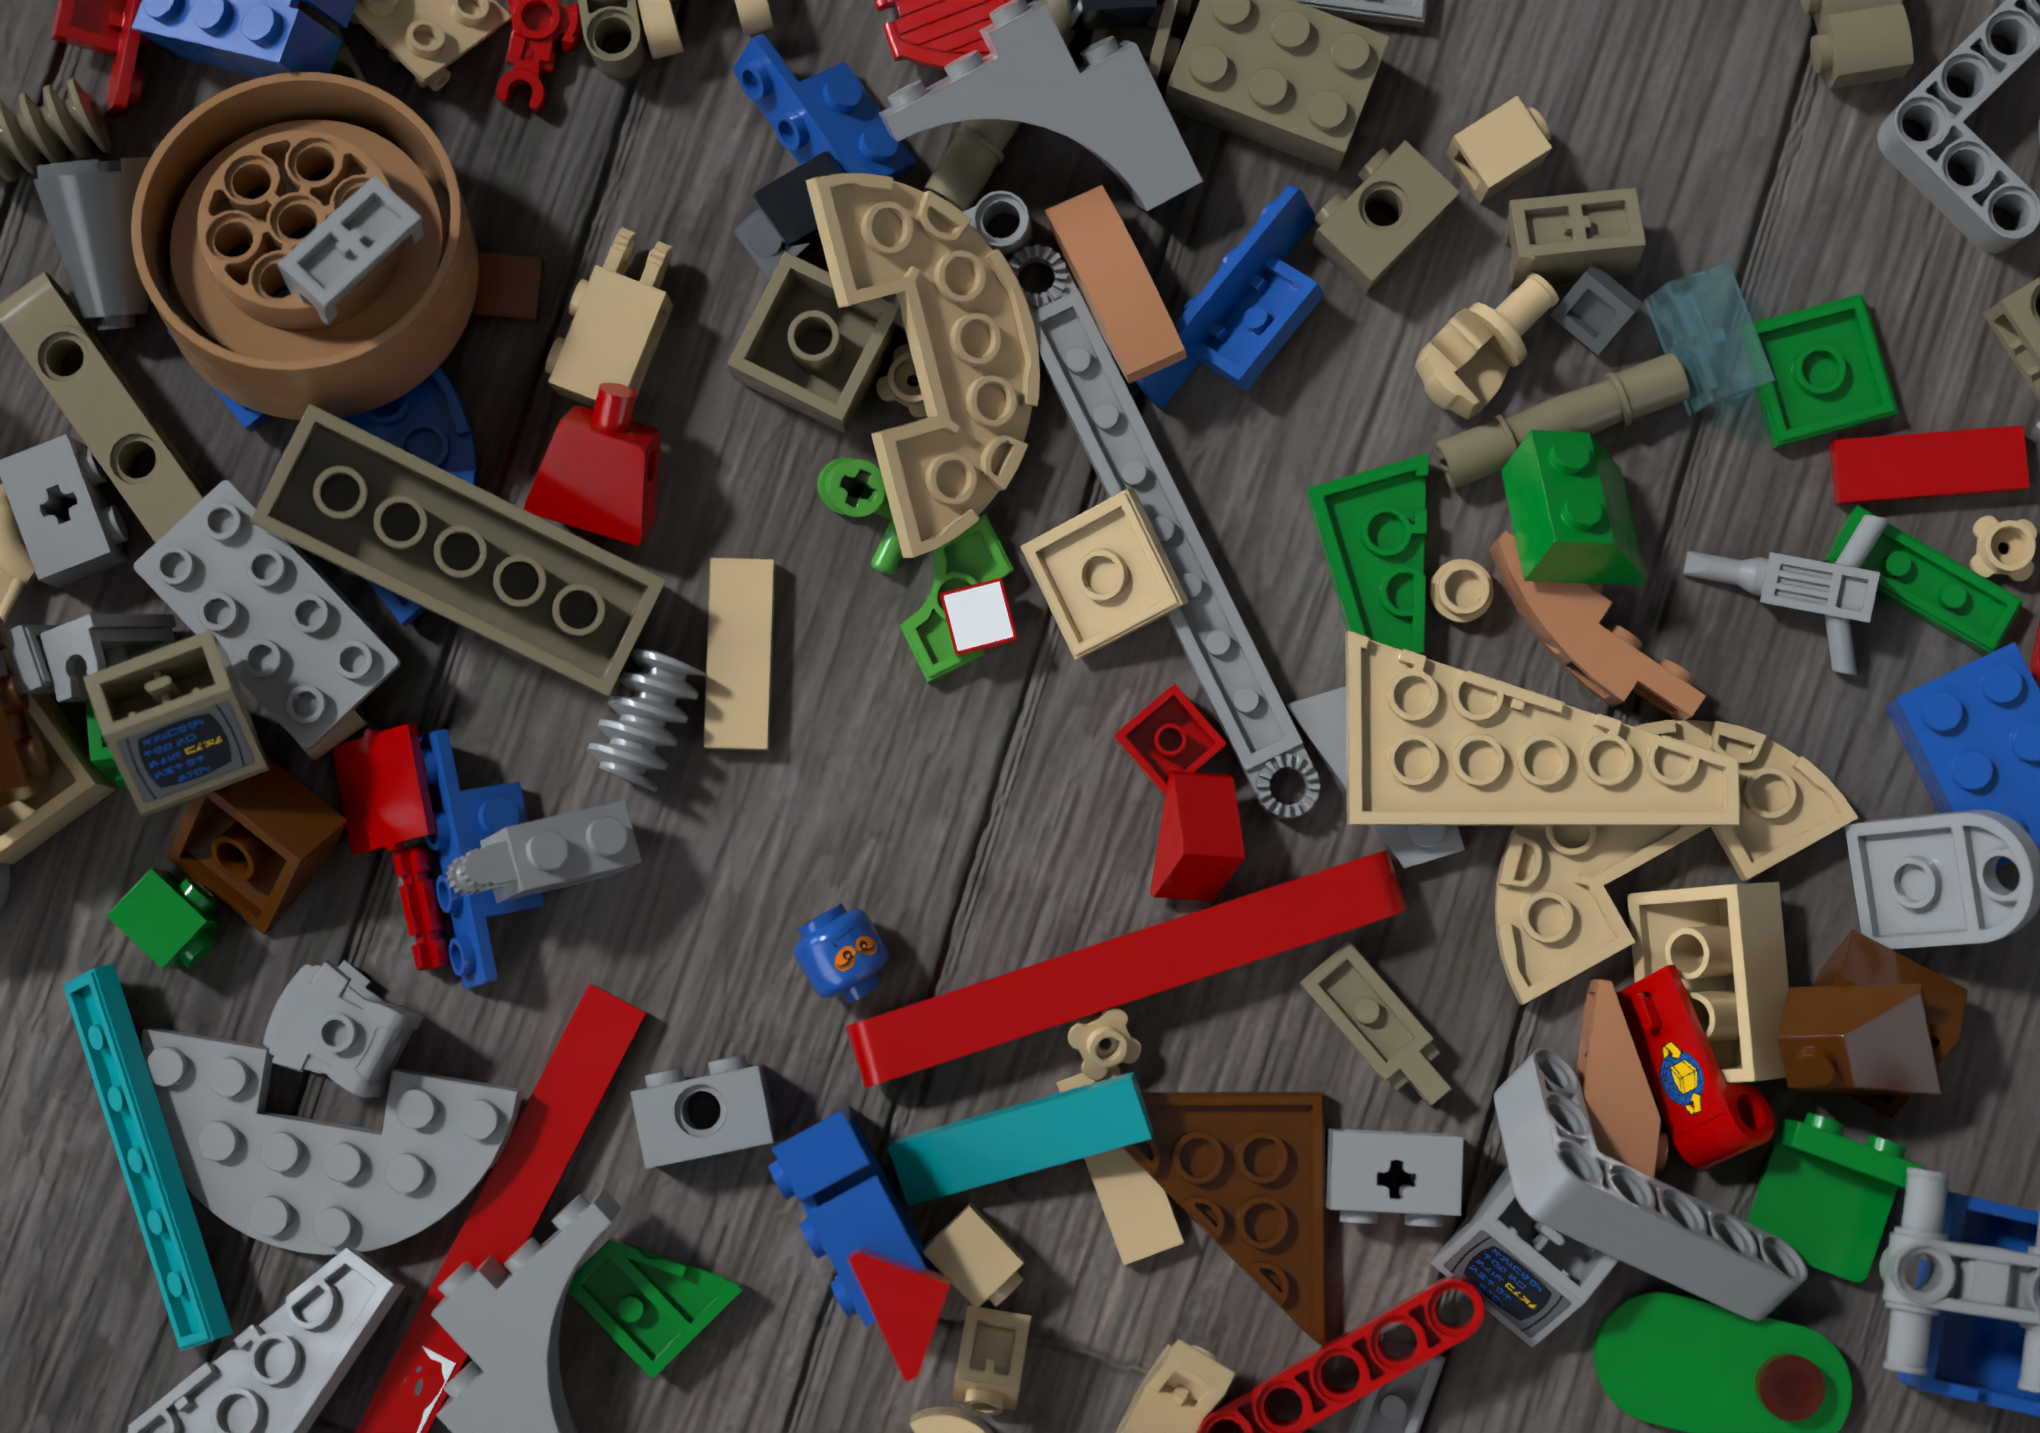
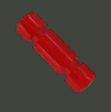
M422 845L410 846L395 851L393 862L396 876L403 878L404 885L399 886L408 933L409 937H415L416 945L411 946L415 966L419 971L444 968L451 964L448 939H442L441 931L446 930L442 909L437 898L436 880L429 878L428 872L433 871L430 852L426 846Z

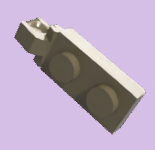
M1349 941L1344 943L1298 983L1381 1080L1387 1081L1395 1091H1398L1408 1082L1428 1106L1430 1104L1432 1106L1451 1090V1087L1430 1064L1440 1054L1431 1042L1434 1038Z

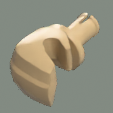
M1532 272L1497 308L1493 309L1478 302L1474 303L1469 309L1464 308L1455 314L1445 327L1420 351L1414 366L1424 383V391L1432 402L1443 410H1450L1467 420L1477 415L1499 391L1509 367L1518 366L1527 357V350L1521 336L1550 307H1554L1559 302L1558 294L1543 277Z

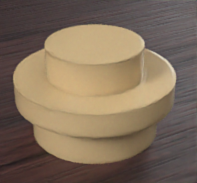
M1456 559L1442 565L1433 575L1429 587L1430 601L1436 612L1446 620L1455 623L1471 622L1482 616L1491 605L1494 594L1493 582L1489 573L1480 564L1467 559Z

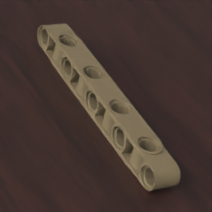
M44 271L0 302V323L156 543L197 505L208 492L109 352L102 345L85 319H83V316L54 278ZM82 350L84 361L81 368L75 374L63 376L61 365L64 358L72 351ZM146 450H154L156 463L153 470L147 476L135 478L132 470L135 458ZM358 705L314 748L306 749L302 746L301 748L311 759L316 761L367 725L368 720Z

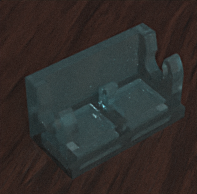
M1730 263L1670 281L1644 300L1664 353H1674L1685 372L1690 396L1688 400L1683 402L1689 416L1749 395V391L1768 385L1775 380Z

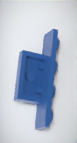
M761 34L750 40L733 67V72L738 78L744 93L755 102L775 130L779 142L790 151L799 165L822 152L830 151L845 173L882 175L892 177L894 181L906 175L916 163V159L903 141L897 142L889 135L879 115L880 109L845 61L798 82L768 38Z
M1289 184L1277 199L1268 203L1263 209L1258 223L1238 247L1226 254L1218 272L1200 294L1186 303L1174 327L1185 348L1187 358L1136 381L1152 404L1160 409L1164 408L1200 363L1242 390L1247 391L1324 297L1325 294L1318 282L1283 262L1315 222L1314 218L1316 215L1301 189Z
M444 729L432 731L419 738L437 834L426 836L425 838L429 847L436 851L440 876H438L436 882L437 898L441 909L449 915L453 935L449 943L450 963L455 974L461 976L464 989H469L497 981V971L486 918L536 910L544 907L545 904L542 893L496 903L493 890L477 894L474 892L471 895L466 893L461 896V893H454L455 890L449 888L450 884L446 881L448 877L445 873L448 872L449 868L447 866L452 864L453 860L476 848L480 849L481 840L505 827L527 823L528 821L520 781L460 791L449 734Z

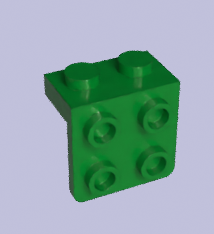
M1807 1112L1804 1123L1780 1119L1746 1222L1786 1241L1800 1255L1805 1265L1852 1282L1864 1281L1869 1275L1897 1189L1906 1190L1907 1167L1924 1169V1167L1904 1160L1908 1148L1894 1142L1869 1135L1866 1145L1842 1137L1846 1126L1831 1119Z

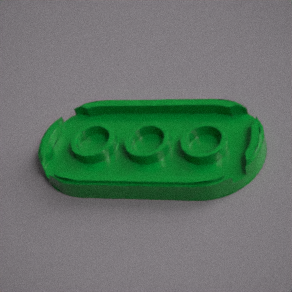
M1652 1290L1630 1296L1631 1298L1613 1307L1602 1318L1595 1332L1592 1344V1365L1603 1391L1619 1409L1644 1422L1688 1433H1838L1850 1410L1852 1382L1844 1358L1827 1338L1799 1324L1767 1316L1761 1321H1754L1712 1302L1672 1292ZM1782 1366H1792L1798 1369L1806 1380L1807 1387L1804 1397L1793 1405L1777 1403L1768 1391V1379L1771 1373ZM1785 1367L1773 1373L1770 1378L1769 1389L1777 1401L1790 1404L1802 1397L1805 1390V1382L1797 1370ZM1785 1372L1794 1374L1800 1382L1798 1394L1790 1399L1780 1397L1774 1389L1775 1379L1778 1375Z

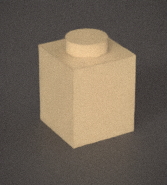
M1516 96L1454 135L1446 150V154L1479 204L1543 164L1552 149L1548 142L1551 139V133L1541 114L1533 107L1526 109L1519 97Z
M971 1202L924 1247L922 1252L944 1276L952 1278L951 1283L976 1309L987 1299L995 1306H998L1023 1281V1278L1016 1270L1024 1264V1257Z

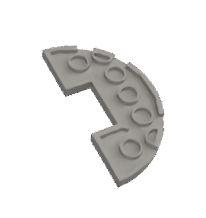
M154 1027L145 1028L142 1033L141 1049L185 1186L209 1211L233 1228L269 1245L300 1253L338 1255L345 1248L355 1249L360 1252L375 1250L415 1235L449 1215L467 1200V1196L477 1187L489 1169L494 1167L515 1125L524 1089L405 1069L392 1070L383 1129L379 1131L265 1111L273 1064L272 1060L274 1058L265 1046Z

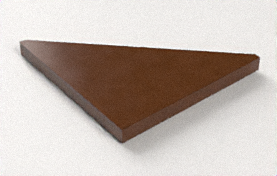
M1141 1092L1154 1130L1153 1137L1150 1140L1121 1148L1312 1341L1327 1343L1325 1092Z

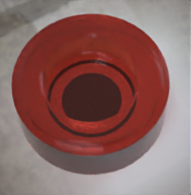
M1779 1353L1769 1357L1759 1367L1755 1377V1393L1762 1407L1770 1414L1786 1421H1801L1812 1416L1821 1406L1825 1395V1383L1820 1370L1810 1360L1794 1353Z

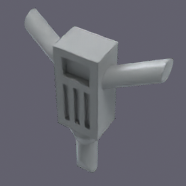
M1864 515L1835 564L1770 552L1769 559L1756 557L1739 560L1688 550L1683 575L1738 585L1750 594L1761 596V603L1824 614L1832 671L1858 676L1850 619L1870 623L1880 572L1860 568L1890 519Z

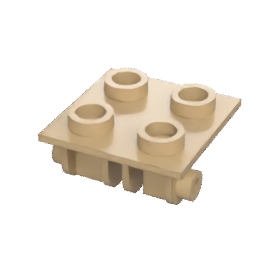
M357 0L350 21L354 24H361L376 38L375 44L380 49L389 50L388 56L392 61H400L416 76L415 82L420 87L429 86L433 91H437L446 84L451 76V73L445 67L510 22L511 15L496 0Z

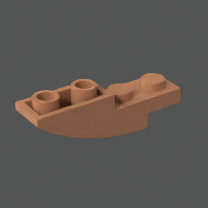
M1505 530L1496 539L1489 551L1512 602L1536 638L1577 681L1612 708L1623 703L1630 692L1633 691L1674 720H1686L1694 715L1706 695L1693 687L1696 678L1691 673L1672 661L1664 659L1661 664H1658L1639 651L1643 643L1626 629L1616 624H1610L1606 629L1599 624L1613 603L1600 594L1604 588L1602 584L1524 581L1515 536Z

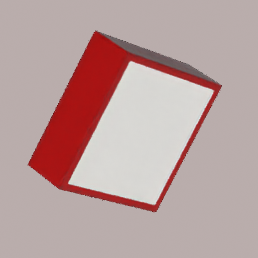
M1002 577L940 593L956 657L1018 642Z

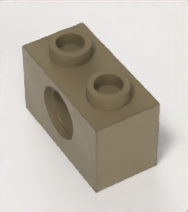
M1406 140L1392 154L1385 148L1379 150L1358 173V177L1364 182L1348 198L1341 192H1338L1314 218L1320 227L1315 233L1312 245L1365 296L1453 207L1460 194V191ZM1372 202L1386 203L1394 210L1397 221L1389 226L1375 225L1367 218L1365 206Z

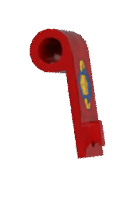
M1675 964L1667 965L1616 993L1642 1068L1671 1134L1673 1148L1682 1160L1698 1170H1709L1771 1139L1774 1133V1118L1765 1097L1748 1083L1736 1082L1726 1084Z

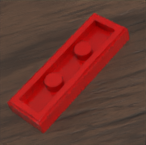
M2023 425L1839 439L1829 443L1835 506L2020 492L2030 488Z

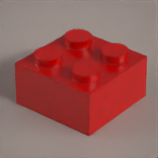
M1175 683L1113 736L1116 743L1164 798L1169 770L1196 772L1227 745Z

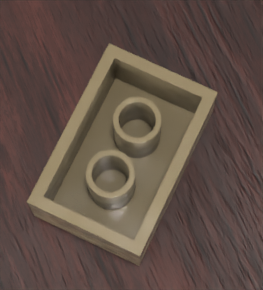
M1200 0L1167 83L1164 101L1167 108L1338 173L1390 37L1294 0Z

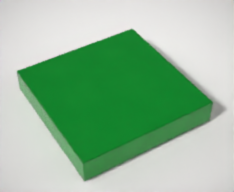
M1863 293L1746 324L1737 330L1772 450L1892 418L1898 414Z

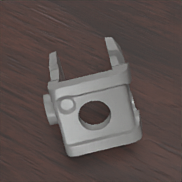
M327 960L323 966L304 965L296 973L283 991L271 1014L265 1031L263 1045L274 1056L273 1064L303 1072L305 1069L319 1074H328L336 1084L363 1098L382 1097L389 1085L388 1079L413 1031L418 1030L424 1017L402 1005L387 1003L368 989L372 984L371 981L345 960L339 967H336Z

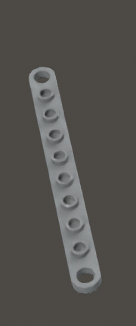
M1035 244V246L1023 247V249L1014 253L1008 262L1017 280L1022 268L1035 262L1047 265L1055 276L1052 287L1046 293L1043 292L1040 295L1035 293L1032 295L1030 292L1024 291L1023 287L1020 286L1033 319L1039 358L1108 498L1126 489L1134 488L1190 602L1166 616L1260 806L1276 818H1297L1308 812L1319 797L1320 781L1318 773L1065 262L1058 252L1056 253L1048 246L1044 247ZM1280 769H1293L1303 777L1305 781V794L1298 803L1284 805L1275 801V798L1272 797L1269 790V782L1272 775Z

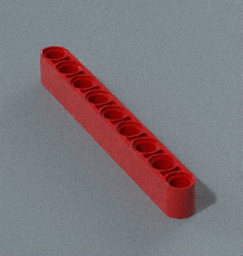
M1384 850L845 1027L864 1087L867 1088L1406 912L1408 908L1389 851Z

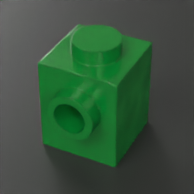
M153 868L106 915L162 969H180L183 965L191 968L199 963L216 944V939L211 935L223 923L210 910L216 903L215 900L200 885L190 878H186L181 883L169 871Z

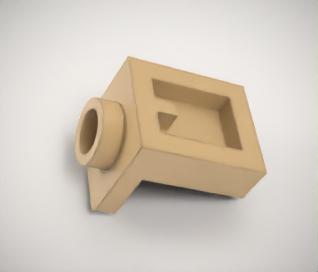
M967 1305L952 1397L954 1401L963 1402L968 1410L985 1415H997L1002 1413L1003 1409L1016 1410L1031 1321L1030 1315L982 1307L976 1309L974 1306Z

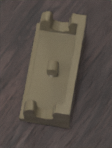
M1636 187L1510 200L1504 242L1505 245L1511 244L1512 255L1508 269L1511 288L1519 287L1532 272L1543 277L1549 284L1578 281L1593 263L1611 277L1635 275L1646 246Z

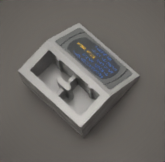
M1507 1167L1430 1264L1446 1277L1458 1275L1474 1281L1482 1290L1485 1299V1309L1533 1348L1587 1301L1619 1259L1534 1220L1517 1201L1509 1167Z

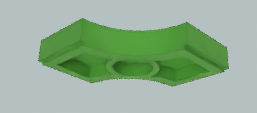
M986 513L979 516L980 519L958 537L932 550L935 576L930 594L920 610L900 625L928 684L985 657L984 650L956 657L940 593L1001 577L1003 580L1008 575L1014 573Z

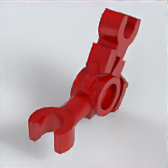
M506 0L510 5L507 9L511 14L513 30L505 61L513 69L505 73L499 80L496 89L497 98L501 104L508 106L513 90L517 86L527 85L532 88L529 108L533 113L540 114L545 108L547 101L546 89L541 82L542 72L551 74L554 72L557 55L555 51L556 42L563 36L562 47L565 53H572L579 47L583 31L579 4L573 3L562 7L559 0Z

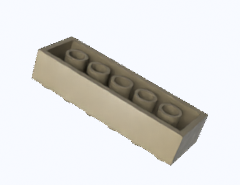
M311 404L308 405L250 520L253 525L604 696L610 695L666 580Z

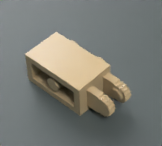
M623 227L616 234L603 267L595 265L590 280L581 279L577 284L569 306V314L575 317L566 339L558 337L553 343L545 366V371L551 374L548 383L558 395L592 408L595 406L598 388L601 383L622 384L634 389L638 395L673 308L667 292L660 290L665 272L670 263L673 246L658 241L648 255L640 281L631 279L623 274L635 249L636 232Z

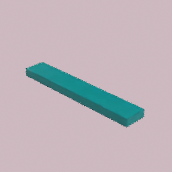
M112 963L93 968L64 983L63 988L178 1347L183 1351L233 1334L115 965Z

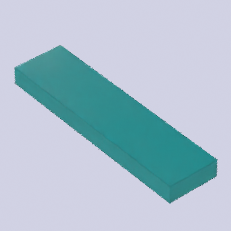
M1131 1072L896 1138L890 1141L887 1148L907 1206L1150 1140L1153 1137L1154 1130L1135 1073Z

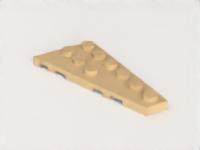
M1351 631L1345 633L1347 826H1735L1740 824L1738 759L1665 735L1660 736L1623 724L1620 720L1602 714L1596 715L1564 704L1565 702L1469 670L1463 671L1427 659V656L1406 649L1400 650L1370 640L1369 637Z

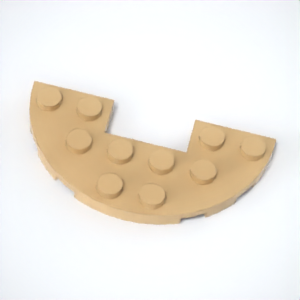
M843 173L815 177L806 180L838 308L895 293L900 307L927 418L875 432L871 436L903 558H914L939 548L973 526L980 519L978 515L988 506L999 490L1007 488L1021 463L1028 444L1024 443V439L1030 422L1032 407L1038 406L1039 350L1033 319L1020 284L999 249L992 250L985 239L969 224L972 219L952 203L931 191H920L906 184L893 181V178L866 173Z
M1663 720L1635 726V728L1660 736L1665 735L1738 759L1740 824L1735 826H1514L1501 858L1496 882L1495 924L1501 960L1519 1004H1526L1635 943L1604 885L1708 827L1712 828L1741 881H1744L1858 819V816L1846 798L1827 776L1803 756L1798 757L1787 748L1766 738L1767 735L1720 721Z

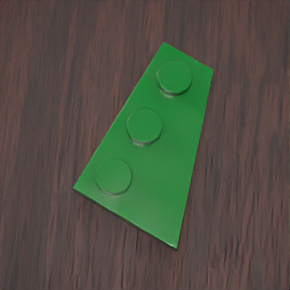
M1429 453L1312 486L1305 491L1347 631L1369 637L1370 640L1400 650L1406 649L1418 654L1424 653L1426 588L1424 545L1425 535L1427 534L1425 501Z

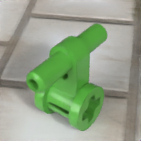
M842 457L832 460L821 470L817 481V491L822 503L831 511L839 514L864 517L875 513L890 520L871 561V566L887 575L894 574L902 557V552L880 469L873 463L861 459ZM844 476H856L855 482L863 487L859 498L847 497L848 492L840 487L841 479Z

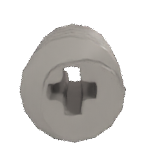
M632 649L628 658L641 669V672H621L617 679L631 695L610 696L607 702L620 716V720L600 719L597 728L610 739V743H589L586 751L600 763L598 768L656 792L658 786L645 774L646 769L666 770L668 762L655 751L656 746L676 747L678 739L665 725L667 722H687L689 716L675 702L677 699L696 700L699 692L685 680L687 675L707 676V674L657 651Z

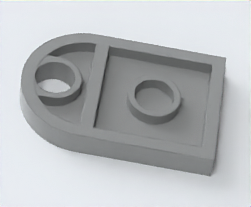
M1982 809L1857 821L1844 826L1861 934L1890 949L1991 942L2010 936L2024 928L2032 920L2040 907V852L2026 830L2003 814ZM2001 856L2008 857L2018 867L2020 881L2015 891L2004 888L1996 877L1995 868Z

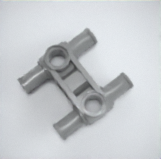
M1907 1167L1906 1174L1908 1176L1902 1226H1895L1894 1232H1890L1889 1246L1883 1252L1879 1263L1880 1276L1884 1282L1882 1299L1886 1300L1885 1307L1892 1308L1886 1359L1883 1361V1367L1900 1372L1927 1375L1928 1368H1926L1932 1315H1939L1940 1310L2020 1321L2019 1327L2026 1328L2021 1375L2017 1388L2040 1393V1299L2038 1291L2040 1286V1211L2036 1246H2028V1252L1949 1241V1234L1942 1233L1948 1180H1950L1951 1174ZM1922 1252L1930 1263L1931 1272L1928 1280L1923 1285L1917 1288H1910L1903 1277V1267L1911 1255Z

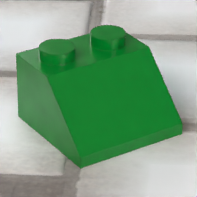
M1530 430L1501 470L1524 581L1642 585L1646 580V574L1621 468L1591 433Z

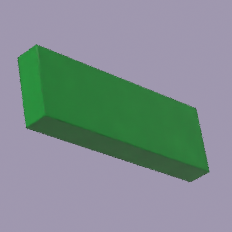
M1858 505L1852 508L1822 562L1835 564L1863 516L1876 515ZM1890 523L1886 525L1860 568L1880 572L1876 591L1877 595L1984 656L1997 650L2024 602L2018 596Z

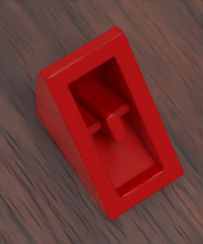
M1169 770L1150 894L1155 898L1214 901L1245 859L1234 778L1230 775Z
M861 1247L851 1252L847 1258L906 1383L917 1378L952 1278L869 1248Z

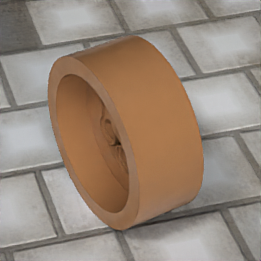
M321 72L280 73L235 85L203 102L179 121L153 153L137 188L131 221L132 248L141 281L182 354L193 369L221 394L252 410L275 417L301 420L309 404L338 418L354 416L382 407L400 398L430 376L448 357L468 324L478 289V248L453 167L442 144L430 127L399 99L373 85L353 78ZM318 171H332V173L323 180L308 181L309 178ZM374 175L421 216L423 220L421 227L424 236L414 245H411L405 239L334 304L338 315L329 324H325L321 320L318 311L308 300L303 303L292 294L284 298L272 297L277 289L287 285L277 263L305 239H290L292 234L304 227H314L316 229ZM261 187L269 188L259 198L246 199L248 193L254 189ZM239 245H252L245 254L239 257H227L228 253Z

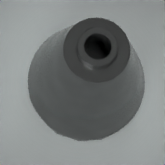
M151 157L120 158L121 161L82 160L33 167V181L83 319L96 318L98 330L137 327L136 315L148 314L150 296L141 281L132 248L131 221L137 188Z

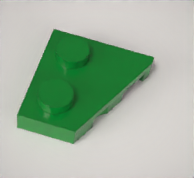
M611 1238L575 1272L568 1292L646 1374L653 1379L744 1287L736 1280Z

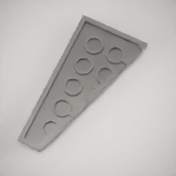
M345 1248L286 1296V1303L260 1325L252 1324L234 1339L236 1344L213 1363H204L128 1425L127 1433H307L405 1286L360 1251Z

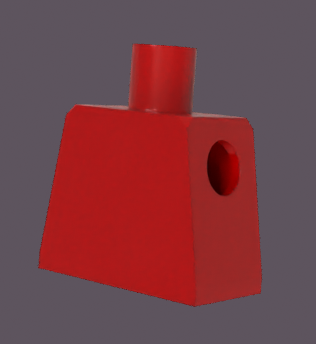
M601 383L598 388L594 409L574 406L560 420L525 501V511L536 516L640 546L655 527L657 517L660 432L654 427L631 421L637 392L634 389L617 383Z

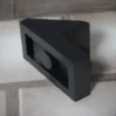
M830 151L822 152L754 193L752 198L758 208L733 230L768 281H770L785 251L803 259L821 243L806 180L845 173Z

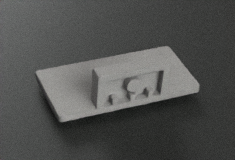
M223 480L134 563L133 567L196 635L208 630L213 632L227 652L236 678L303 748L312 749L400 666L401 661L370 628L373 624L298 546L250 522L256 508L233 483Z

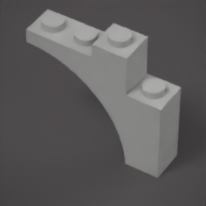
M1011 0L989 13L993 23L979 30L990 54L982 58L979 51L974 50L953 60L944 67L948 75L947 77L925 88L922 80H918L888 96L891 107L879 113L889 135L897 142L926 129L965 120L1000 119L1045 127L1071 138L1097 156L1128 190L1135 205L1146 211L1203 182L1137 43L1127 40L1117 43L1114 36L1107 37L1081 51L1080 56L1083 62L1075 65L1046 4L1036 0L1029 4L1025 0Z
M605 1189L598 1193L590 1202L582 1194L573 1199L552 1219L553 1224L558 1230L542 1245L533 1237L530 1238L505 1261L503 1265L511 1273H508L491 1255L476 1269L466 1261L438 1287L445 1297L432 1311L431 1315L473 1359L443 1388L450 1397L436 1416L452 1433H578L570 1415L562 1387L559 1367V1333L567 1291L577 1266L592 1242L612 1223L622 1208Z

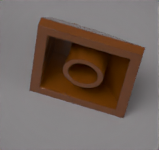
M1922 984L1788 988L1777 1040L1790 1089L1809 1096L1941 1094L1942 1081Z

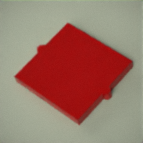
M416 723L405 724L385 731H381L379 728L367 729L364 737L338 744L332 749L344 818L347 819L346 828L351 855L364 854L386 848L388 851H398L403 848L404 842L437 834Z

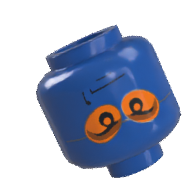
M842 903L797 929L802 938L794 946V957L819 997L833 998L843 994L848 1004L881 985L876 973L886 966L890 955L874 925L863 910L851 909L846 911Z

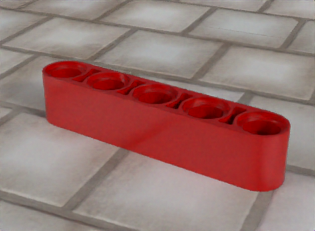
M1450 1275L1439 1279L1218 1405L1204 1418L1197 1433H1212L1214 1423L1223 1419L1238 1423L1244 1430V1433H1301L1470 1337L1479 1329L1484 1319L1485 1299L1482 1290L1474 1281L1464 1276ZM1449 1290H1460L1466 1293L1472 1299L1475 1307L1473 1316L1467 1322L1459 1325L1444 1321L1436 1308L1438 1297ZM1393 1322L1408 1325L1415 1332L1417 1338L1416 1349L1403 1357L1387 1353L1380 1341L1381 1329ZM1346 1355L1353 1359L1360 1372L1359 1382L1347 1389L1331 1385L1324 1373V1363L1329 1357ZM1279 1387L1294 1390L1301 1398L1303 1404L1302 1414L1290 1421L1277 1418L1270 1411L1268 1405L1269 1393Z

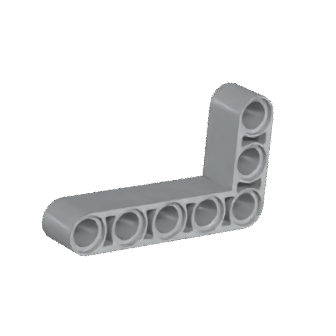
M2006 0L1884 119L1877 135L1879 149L1885 158L1976 247L1984 252L1993 254L2006 252L2036 229L2040 223V200L2034 191L1963 121L2040 47V6L2036 0ZM1998 34L2006 38L2011 44L2012 55H2005L1997 51L1991 43L1990 35ZM1952 76L1962 80L1968 88L1969 97L1960 98L1951 93L1947 87L1946 77ZM1902 119H1911L1919 123L1924 129L1925 141L1920 142L1909 138L1903 131ZM1948 163H1957L1966 169L1970 178L1969 186L1958 185L1951 179L1947 170ZM1994 206L2002 207L2010 212L2014 219V231L2005 230L1998 226L1992 213Z
M1537 1048L1494 1093L1495 1108L1515 1196L1524 1211L1542 1225L1754 1321L1763 1320L1808 1277L1803 1259L1794 1248L1781 1238L1597 1152L1578 1076L1571 1065L1554 1051L1547 1048Z

